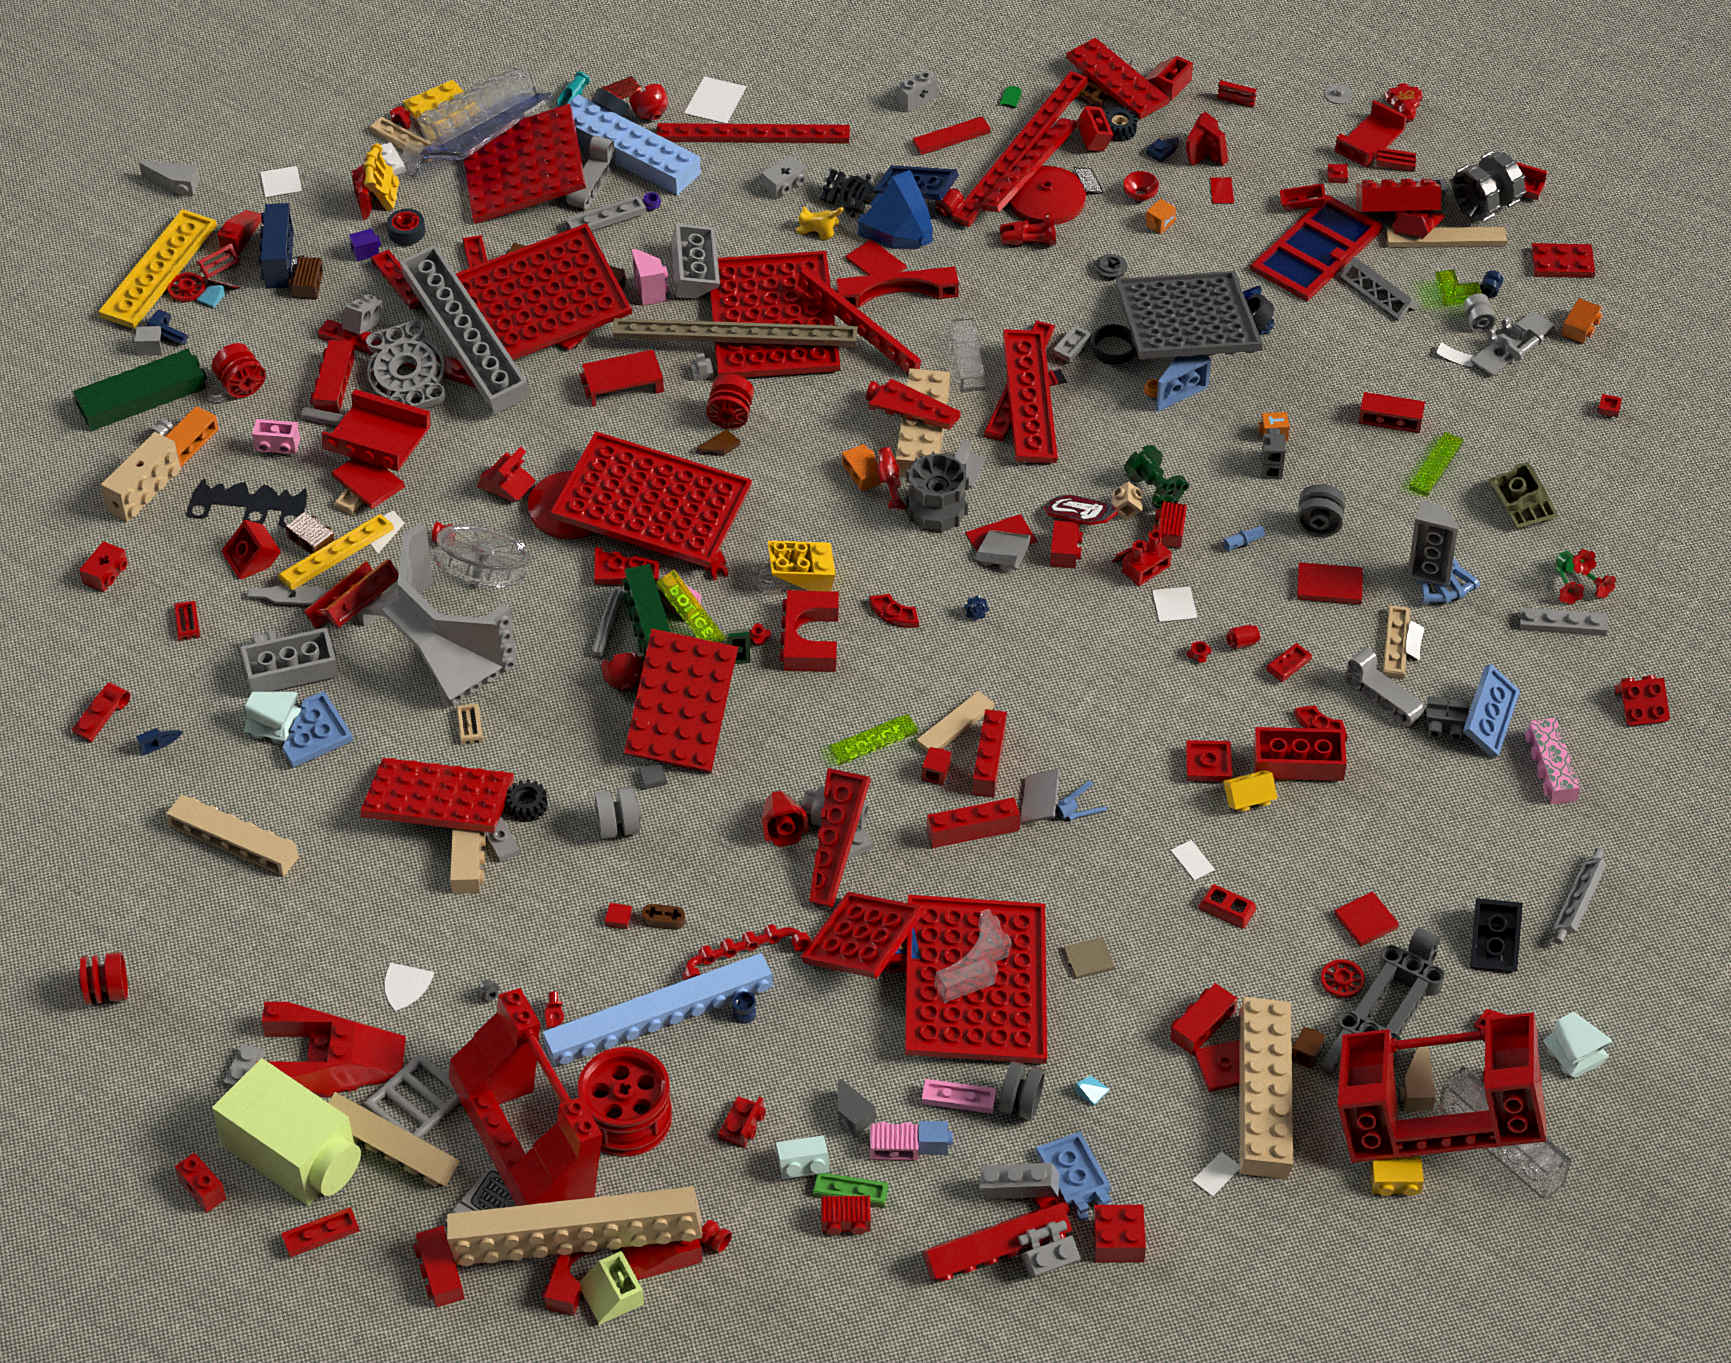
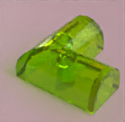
M1455 269L1435 271L1434 276L1443 306L1464 304L1468 297L1474 294H1482L1479 282L1459 284Z

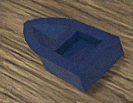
M1169 138L1163 141L1158 139L1146 148V154L1161 163L1176 151L1179 145V138Z
M157 728L146 731L136 736L139 749L143 756L171 744L181 736L183 731L164 730L159 732Z

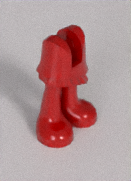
M1053 212L1046 214L1043 223L1029 224L1028 220L1024 222L1020 220L999 226L1002 244L1019 246L1023 245L1024 242L1056 245Z

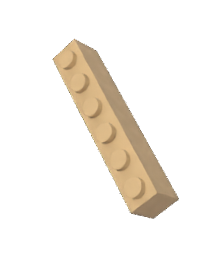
M181 794L166 813L169 827L282 877L287 874L299 858L296 844L292 840L276 836L269 830L260 829L251 822L237 819L234 815L221 812L214 806L205 805L193 797L189 798Z
M334 1092L329 1104L349 1117L354 1142L358 1143L359 1140L366 1142L365 1148L375 1154L379 1150L386 1153L384 1157L386 1160L395 1165L399 1161L404 1163V1170L417 1176L418 1172L425 1175L424 1181L435 1187L438 1183L445 1187L447 1186L460 1163L459 1160Z

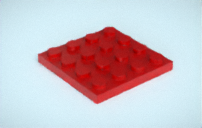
M848 891L801 955V959L805 964L877 979L921 918L924 910L920 905Z

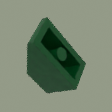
M748 629L726 631V644L738 647L735 664L751 663Z

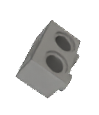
M367 294L346 305L342 328L360 335L380 324L383 301Z

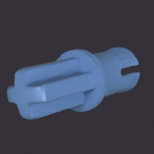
M1262 526L1248 531L1240 530L1238 534L1223 539L1224 547L1227 551H1231L1243 545L1248 546L1249 542L1264 537L1265 531Z

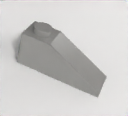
M148 160L139 161L141 174L145 179L173 194L194 196L200 181L197 166Z

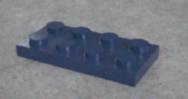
M891 165L873 191L876 195L879 193L883 194L889 186L888 181L893 176L910 170L924 199L942 201L959 174L957 169Z

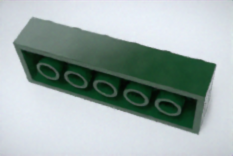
M650 564L624 569L625 578H622L623 589L626 591L623 592L624 603L630 607L628 608L629 619L635 623L632 625L634 636L639 639L637 641L640 653H643L644 661L651 629L671 632Z

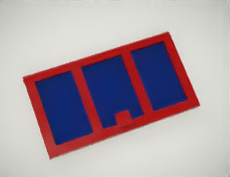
M1326 195V201L1323 206L1312 207L1261 254L1249 268L1254 273L1308 302L1353 257L1357 256L1383 231L1384 225L1339 200Z

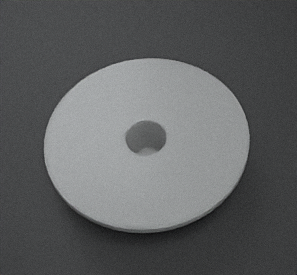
M1333 84L1326 88L1325 97L1332 103L1345 104L1352 100L1353 91L1346 85Z

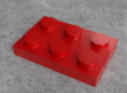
M1532 243L1531 253L1534 277H1595L1592 244Z

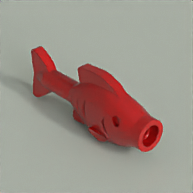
M891 448L879 449L877 472L880 482L886 483L889 487L891 500L888 508L905 510L907 507L900 499L898 488L901 487L899 479L900 468L892 454Z

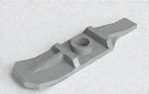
M277 585L268 589L249 588L248 598L268 600L276 605L295 604L305 606L312 605L329 590L299 586L291 590L286 585Z

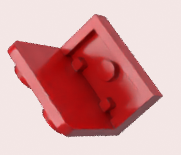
M1655 675L1643 676L1642 680L1634 681V678L1621 679V683L1614 685L1615 694L1622 693L1627 725L1660 723L1670 719L1664 677L1655 678Z

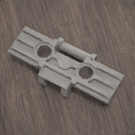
M1534 311L1512 326L1510 325V317L1507 316L1502 320L1501 331L1495 334V328L1488 331V342L1490 345L1471 359V363L1494 376L1509 363L1512 364L1514 360L1520 361L1523 355L1536 344H1541L1544 341L1543 336L1552 330L1555 324ZM1502 352L1504 353V355L1497 356L1495 353Z

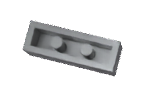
M1053 1163L981 1166L980 1190L987 1199L1058 1197L1060 1174Z

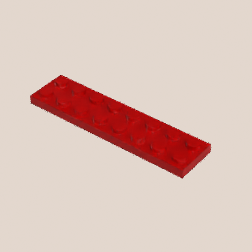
M1003 329L1002 338L1015 461L1057 463L1058 454L1044 331Z

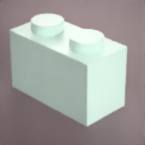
M824 1135L776 1142L777 1159L782 1179L830 1172L829 1156Z

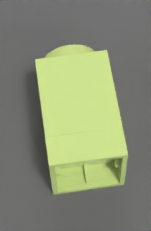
M263 1058L212 1107L222 1147L307 1206L320 1193L325 1196L337 1193L347 1184L357 1169L361 1150L359 1146L354 1144L349 1117Z

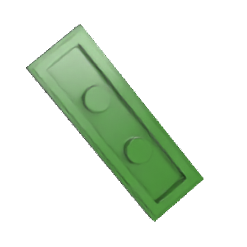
M821 1173L816 1174L813 1197L869 1195L870 1206L885 1208L889 1183Z

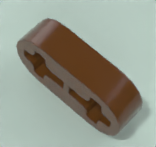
M648 904L642 909V921L648 927L677 930L685 924V912L677 906ZM651 913H654V914H655V915L653 916V918H650V917H649V916H651Z

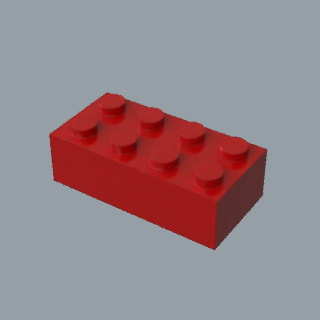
M1422 178L1420 182L1413 181V179H1401V182H1393L1392 179H1382L1381 183L1373 182V180H1362V183H1356V207L1362 212L1441 210V186L1430 178Z
M1255 727L1253 740L1254 773L1266 770L1273 773L1274 779L1344 781L1347 766L1345 729Z

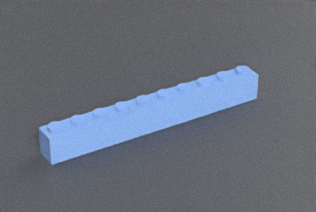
M762 953L544 1031V1045L554 1067L568 1064L574 1059L590 1056L596 1051L612 1048L626 1040L636 1039L640 1035L655 1032L670 1024H677L692 1016H699L711 1009L721 1008L725 1004L731 1003L733 997L738 992L746 991L752 994L765 992L773 987L772 972Z

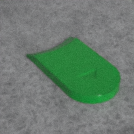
M1017 86L1007 87L1000 105H1010L1016 108L1022 95V90Z

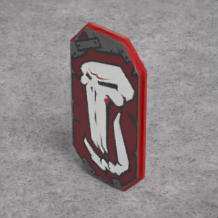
M1072 494L1056 496L1044 506L1047 515L1080 523L1079 526L1082 524L1097 525L1107 523L1118 514L1113 504Z

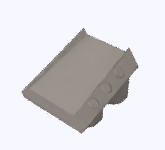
M990 530L976 554L975 561H979L985 566L998 565L1001 572L1011 573L1018 569L1027 553L1031 536Z

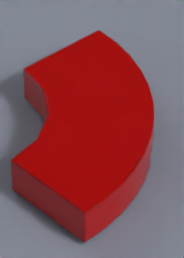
M890 593L869 596L872 610L885 622L903 628H919V620L914 606H904L893 600Z
M1316 705L1294 708V715L1303 728L1345 729L1343 720L1332 719L1319 712ZM1345 729V742H1347L1348 736Z

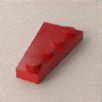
M892 378L868 403V409L876 411V408L885 410V413L889 415L897 413L904 415L905 419L924 420V424L948 430L961 417V411Z

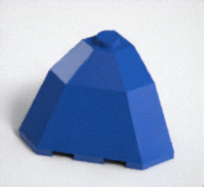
M910 170L893 176L888 181L889 186L883 194L879 193L871 202L872 207L866 214L862 213L858 218L859 236L869 240L872 239L876 243L892 249H917L933 242V227L929 211Z

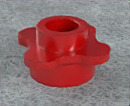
M760 623L754 624V627L748 630L750 642L754 645H763L767 638L771 636V631L764 629Z
M1196 641L1192 643L1191 649L1186 652V656L1189 659L1193 658L1199 663H1204L1207 660V655L1211 654L1212 649L1205 642Z

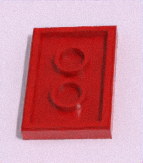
M354 458L332 471L333 478L371 509L405 488L404 482L387 468Z
M1299 562L1298 600L1362 605L1363 567Z

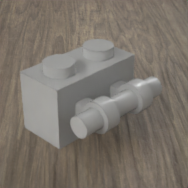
M1064 1220L1057 1223L1055 1221L1047 1223L1046 1227L1038 1230L1033 1228L1026 1231V1234L1018 1236L1021 1246L1029 1243L1032 1249L1021 1254L1029 1278L1081 1259L1073 1236L1060 1238L1059 1232L1067 1230ZM1050 1236L1052 1243L1040 1246L1039 1240Z

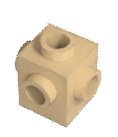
M1129 481L1113 490L1112 504L1121 517L1128 520L1142 511V491Z

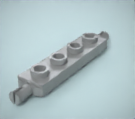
M1596 848L1593 856L1583 862L1553 927V930L1557 933L1553 941L1558 945L1563 944L1568 933L1576 932L1579 928L1587 906L1595 893V889L1607 865L1602 859L1605 853L1602 848Z

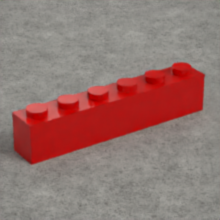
M1056 1202L921 1251L930 1278L939 1279V1282L954 1278L953 1273L961 1271L962 1274L976 1270L975 1265L983 1262L985 1266L999 1262L998 1257L1007 1254V1257L1010 1258L1021 1254V1249L1030 1247V1244L1021 1246L1018 1236L1026 1234V1231L1030 1229L1038 1230L1046 1227L1047 1223L1053 1221L1057 1223L1064 1220L1067 1230L1059 1232L1060 1238H1066V1233L1073 1230L1064 1203ZM1050 1236L1040 1239V1246H1044L1043 1241L1050 1239Z

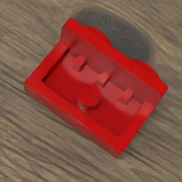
M1516 162L1522 174L1525 175L1526 193L1522 196L1538 200L1545 187L1548 172Z

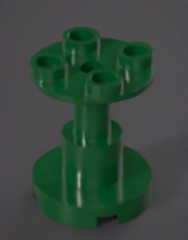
M1146 445L1142 447L1143 451L1139 454L1135 451L1125 463L1124 471L1126 472V477L1133 483L1145 481L1148 485H1155L1157 489L1152 496V504L1156 509H1161L1163 501L1173 502L1174 504L1179 503V499L1190 485L1185 477L1176 475L1167 480L1163 477L1164 471L1160 467L1163 455L1156 446Z

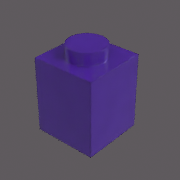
M372 228L349 234L351 250L356 261L365 260L379 254L378 247H381V241L378 235L375 236Z

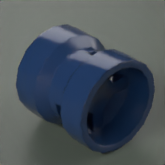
M1495 270L1487 271L1479 285L1480 294H1484L1488 298H1495L1504 281L1502 274Z
M746 991L735 994L732 1000L734 1019L741 1024L752 1022L756 1017L755 996Z

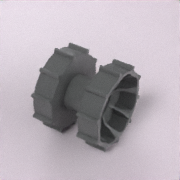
M1491 150L1481 156L1482 159L1475 166H1468V164L1455 170L1456 174L1450 179L1453 193L1451 196L1454 197L1460 212L1471 218L1472 222L1475 220L1485 222L1495 216L1494 213L1501 206L1512 207L1519 203L1522 195L1526 193L1525 175L1522 174L1517 165V160H1513L1504 150L1500 152Z
M932 451V454L921 458L916 457L910 470H906V482L909 483V495H906V507H909V521H913L916 525L920 526L922 531L926 529L943 533V531L955 526L960 527V522L964 515H968V502L965 501V490H969L966 464H962L954 458L953 454H936L934 451Z

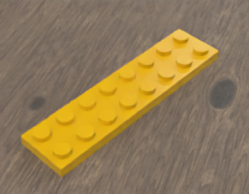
M181 209L98 311L99 317L135 329L167 289L169 283L181 272L217 227L216 220Z

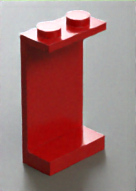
M1374 100L1372 102L1371 114L1348 136L1340 133L1336 137L1335 152L1368 168L1376 160L1378 147L1388 148L1405 131L1407 116Z
M654 350L582 364V373H579L581 385L586 386L584 387L585 397L590 399L592 407L596 406L595 395L653 383L656 394L664 392L663 376Z

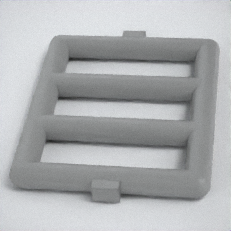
M419 1054L364 1102V1107L411 1133L377 1105L382 1098L388 1096L422 1124L411 1133L421 1139L457 1107L461 1101L456 1094L446 1103L411 1074L421 1065L456 1093L449 1081V1071L444 1067L440 1069L424 1055ZM404 1080L439 1110L429 1118L394 1090V1088Z

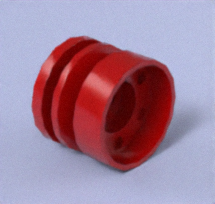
M232 343L218 351L213 358L212 371L232 397H248L258 391L265 382V369L245 344Z
M724 374L715 378L706 406L708 419L716 426L725 429H736L745 425L749 418L750 406L754 397L752 384L744 377L736 374Z
M122 951L106 953L104 964L100 963L97 954L93 955L92 966L88 956H81L78 973L79 986L86 1005H93L94 994L97 1003L102 1004L105 992L108 993L111 1002L126 1001L128 999L127 972Z

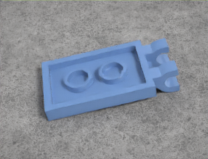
M1081 1132L1036 1147V1153L1040 1161L1043 1163H1053L1059 1172V1193L1068 1206H1074L1080 1222L1089 1219L1087 1213L1089 1206L1087 1203L1097 1200L1098 1205H1109L1112 1199L1107 1193L1111 1191V1185Z

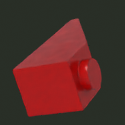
M244 210L227 220L217 234L220 249L231 243L239 256L261 223V213Z

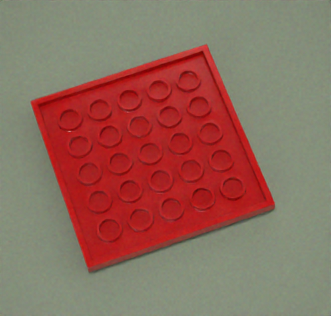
M570 104L461 139L471 213L475 224L586 189L574 115Z

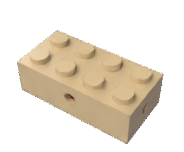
M154 432L101 484L108 513L125 522L130 521L179 473L181 468L175 441Z

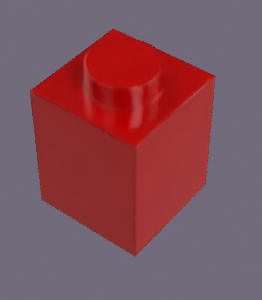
M930 746L922 765V780L943 786L951 767V752Z

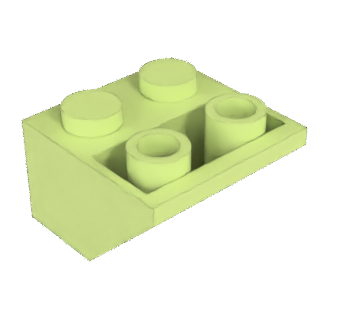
M622 1251L598 1261L580 1281L581 1292L599 1325L644 1305L643 1289Z

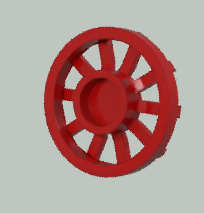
M180 273L167 286L168 293L175 301L183 303L196 301L206 288L205 281L196 273Z
M1345 959L1333 960L1322 969L1321 984L1327 993L1335 996L1337 999L1352 998L1363 989L1365 982L1364 972L1352 961ZM1337 965H1345V967L1339 969ZM1348 966L1355 970L1350 972L1348 970ZM1334 967L1335 973H1332L1328 969ZM1357 973L1360 976V978H1353V976ZM1325 974H1327V975H1329V976H1331V977H1333V978H1326V979H1325ZM1352 982L1360 983V985L1357 987L1356 985L1352 984Z

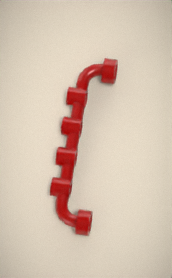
M770 924L764 928V934L756 936L754 932L749 931L743 934L742 941L734 943L732 939L727 938L720 943L721 948L712 950L708 945L701 947L698 950L699 955L692 957L686 963L682 979L685 981L701 975L699 969L695 967L699 964L710 965L716 959L724 956L732 958L739 951L746 949L753 951L759 945L767 942L775 944L786 936L792 937L791 943L798 952L805 951L811 940L806 932H800L792 927L777 929L774 924Z

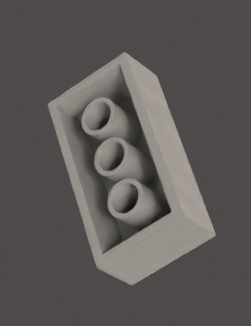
M327 628L241 646L251 693L271 692L338 677L336 660Z

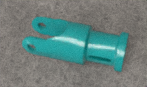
M578 71L574 75V80L568 83L557 99V106H562L567 100H569V103L577 95L581 96L584 87L588 86L591 81L589 76L584 72Z

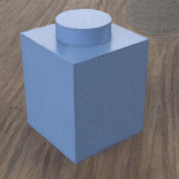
M919 1121V1154L948 1155V1145H953V1131H948V1121Z

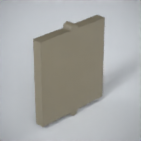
M1102 937L1064 946L1068 959L1067 964L1071 966L1076 979L1115 969L1110 957L1111 951L1107 950Z

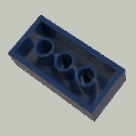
M289 203L265 204V212H261V222L264 226H260V236L263 240H259V249L262 254H258L259 266L263 267L261 269V280L265 281L266 289L289 288L294 237Z

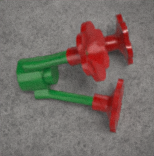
M1581 549L1577 555H1573L1568 550H1565L1556 557L1557 567L1555 570L1560 574L1565 584L1559 590V600L1562 603L1566 602L1568 605H1572L1576 600H1581L1584 597V586L1576 584V582L1569 583L1564 572L1574 571L1586 575L1593 580L1594 584L1597 585L1595 596L1598 598H1606L1614 590L1616 577L1606 575L1602 579L1590 573L1591 569H1594L1597 565L1595 560L1596 554L1593 551Z

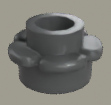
M491 980L483 981L477 988L478 997L483 1002L495 1000L499 994V985Z

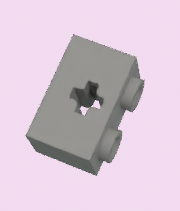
M927 69L896 85V102L907 112L938 97V79Z
M792 155L761 172L762 188L776 199L807 182L806 167Z

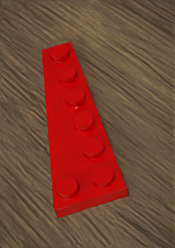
M827 768L823 794L825 796L824 806L821 809V829L818 831L819 844L818 851L815 854V868L813 870L809 898L812 904L830 908L834 906L871 778L869 776Z

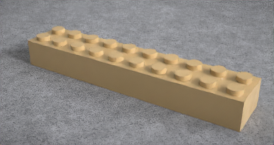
M694 1186L447 1214V1240L456 1266H470L475 1263L484 1262L495 1263L502 1260L516 1261L529 1257L543 1258L547 1255H568L574 1252H594L601 1249L615 1250L628 1246L641 1247L646 1244H667L673 1241H692L702 1238L701 1212Z

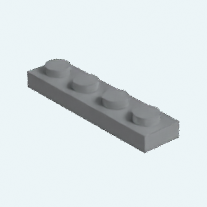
M639 195L566 218V225L570 230L587 223L591 231L645 214L646 206Z
M1520 608L1519 630L1606 636L1608 631L1607 614Z

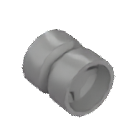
M1474 294L1464 301L1463 308L1473 331L1485 332L1494 326L1496 319L1486 295Z

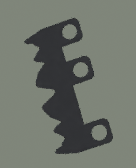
M204 478L193 493L187 516L204 519L208 516L212 504L247 507L243 521H251L248 517L249 514L253 511H259L262 513V518L252 522L263 524L268 510L282 511L279 526L285 527L287 525L284 522L286 516L295 515L298 517L305 511L307 493L306 489H303L300 494L291 496L288 490H284L280 495H277L273 488L264 484L251 495L245 482L232 485L224 490L222 483L210 488ZM202 505L206 510L202 515H195L192 513L193 507Z

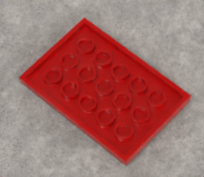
M651 629L624 755L712 773L738 647Z
M383 758L361 807V817L494 833L506 803V793H508L509 787L511 788L514 782V773L425 763L415 760Z

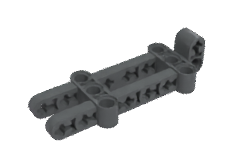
M1418 926L1411 937L1408 951L1394 945H1388L1382 949L1379 962L1381 972L1355 1012L1345 1011L1339 1015L1336 1028L1338 1038L1325 1056L1321 1070L1332 1075L1340 1065L1342 1035L1390 1029L1392 1039L1396 1038V1041L1401 1040V1033L1426 995L1435 996L1441 992L1444 972L1440 967L1432 964L1437 954L1440 941L1439 936ZM1397 980L1412 988L1387 1027L1384 1028L1370 1021L1369 1018L1393 981ZM1400 1050L1394 1053L1393 1062L1399 1058Z

